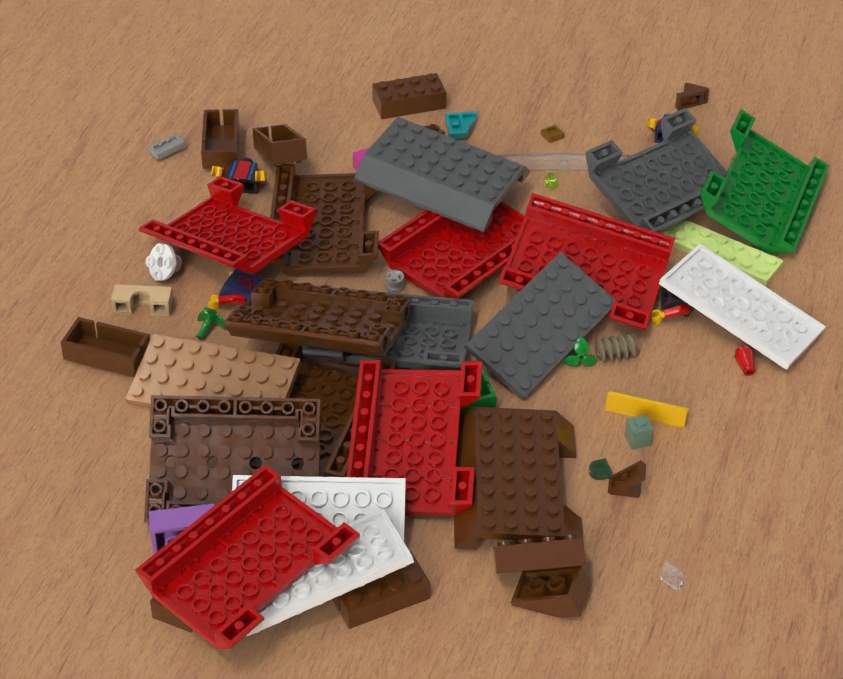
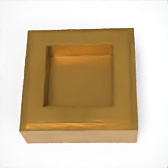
M556 125L541 129V135L549 143L561 140L565 136V133Z

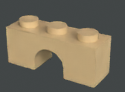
M115 284L111 297L113 314L132 315L135 307L147 305L150 307L151 316L170 317L173 305L172 287Z

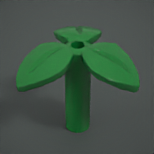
M204 307V310L199 313L197 321H204L196 335L198 339L203 340L213 322H217L226 331L224 326L225 320L222 316L216 314L217 311Z
M582 336L575 344L574 350L577 355H569L563 361L565 365L570 367H577L580 361H582L585 367H591L597 363L595 356H585L589 347Z

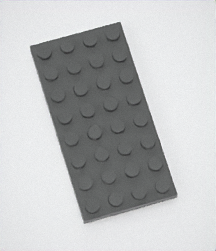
M560 252L464 348L478 361H482L483 365L519 398L524 400L575 348L577 340L581 336L584 338L611 311L614 301H617Z

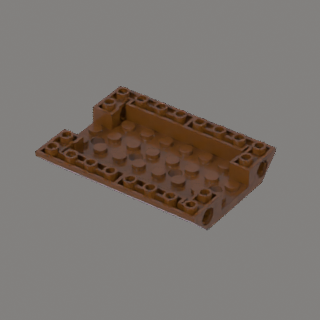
M265 278L251 292V307L245 305L237 307L224 321V326L231 336L385 357L406 327L411 298H407L404 295L391 296L384 292L369 293L366 290L353 291L346 287L331 288L329 285L315 286L308 282L300 284L294 283L292 280L277 281L274 278Z
M151 395L149 424L151 453L149 479H146L144 522H149L148 511L203 504H214L215 506L232 492L233 475H253L265 464L281 476L319 477L321 400ZM171 456L177 458V464L174 467L166 465V460ZM213 457L220 460V464L216 468L208 466V461ZM254 458H259L262 461L259 469H252L250 467V462ZM296 459L304 461V467L301 470H295L292 467V463Z

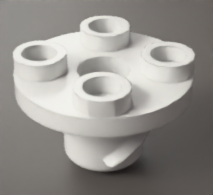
M163 243L156 244L150 256L146 258V266L149 267L150 274L156 281L168 280L180 270L182 265L181 258L175 255L173 248Z

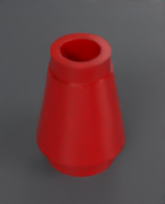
M749 346L738 347L735 350V360L746 376L753 375L756 372L753 350Z

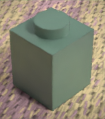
M641 415L627 418L624 436L631 449L651 446L653 427L647 416Z

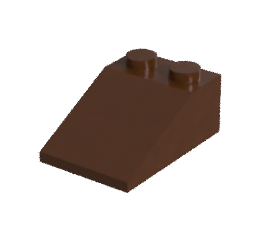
M582 565L522 571L511 604L512 606L559 618L578 617L582 614L591 582Z

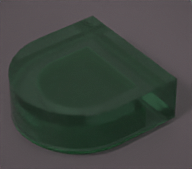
M606 458L595 460L589 465V475L595 480L609 479L613 475Z

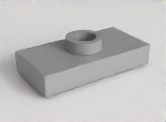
M175 134L149 146L148 152L157 160H160L187 147V142Z

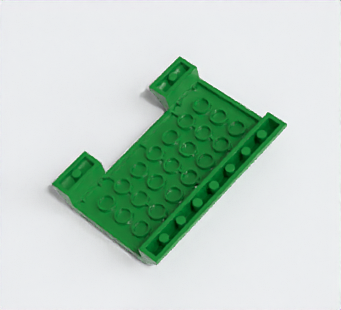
M741 109L730 130L736 153L724 177L712 170L700 193L706 214L768 254L794 253L829 165L817 157H814L808 165L753 131L751 128L756 118Z

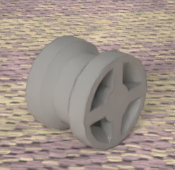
M398 270L387 272L385 275L386 290L390 293L402 292L404 289V274Z

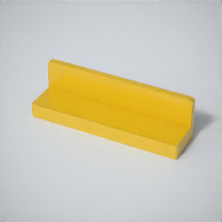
M612 391L607 393L606 411L633 417L646 415L648 420L682 428L685 427L689 408Z

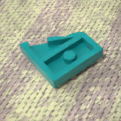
M477 111L446 113L445 123L449 137L456 140L467 138L477 120Z

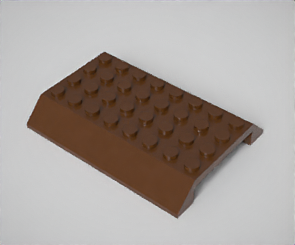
M295 164L277 166L270 218L281 221L278 209L291 200L316 208L317 213L308 237L301 241L300 244L289 249L287 253L276 258L270 265L286 275L362 272L378 258L379 231H363L366 200L378 190L354 181L356 173L296 175Z
M280 343L275 353L276 355L299 358L302 362L289 398L321 400L319 477H345L348 468L360 366L344 362L336 363L333 361L306 359L302 353L301 345ZM381 360L382 369L395 370L396 363ZM254 458L250 462L252 469H259L262 465V461L259 458ZM296 459L292 463L293 469L301 470L304 467V461Z
M473 407L460 415L456 467H475L472 507L454 516V549H476L477 538L506 540L533 538V541H541L542 537L555 536L557 541L563 540L564 535L577 534L578 538H583L582 518L564 505L562 498L560 458H576L573 424L556 410Z

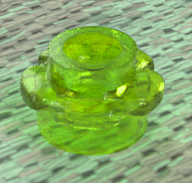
M548 173V176L545 177L546 187H550L551 190L558 187L556 173Z

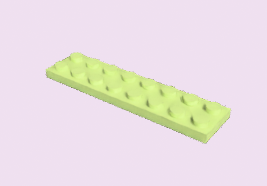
M685 219L657 232L676 238L673 247L690 253L699 244H702L764 286H767L783 266L784 260Z

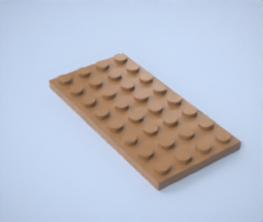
M153 334L125 400L127 404L150 408L151 395L289 398L302 362L299 358Z

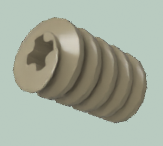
M635 333L632 335L625 334L624 337L622 335L617 337L610 336L609 339L607 337H602V339L595 338L594 343L596 355L601 357L603 362H605L606 356L612 361L613 356L616 355L619 360L621 359V354L627 359L629 353H631L634 358L638 349Z

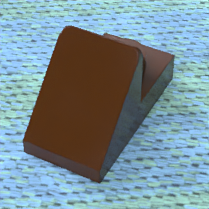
M685 83L684 92L677 93L675 108L679 111L684 108L687 109L708 103L709 88Z
M640 460L610 476L608 493L610 495L639 498L641 483L645 481L646 464Z

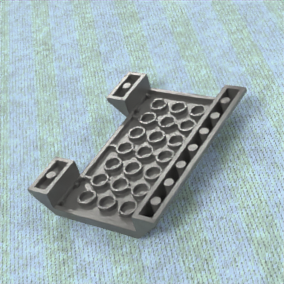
M686 108L660 120L663 142L621 161L619 159L623 152L613 140L586 151L589 178L627 223L659 232L705 209L700 193L712 170L723 177L725 176L727 171L691 130L697 120Z
M397 117L365 152L354 181L485 232L492 222L495 208L516 181L523 183L530 174V170L517 162Z
M368 291L369 293H377V291ZM384 292L391 296L404 295L407 298H411L406 327L385 357L304 346L302 350L306 359H313L315 361L325 360L336 363L360 364V360L380 359L396 363L395 368L461 370L462 361H466L467 350L464 346L469 342L474 300Z

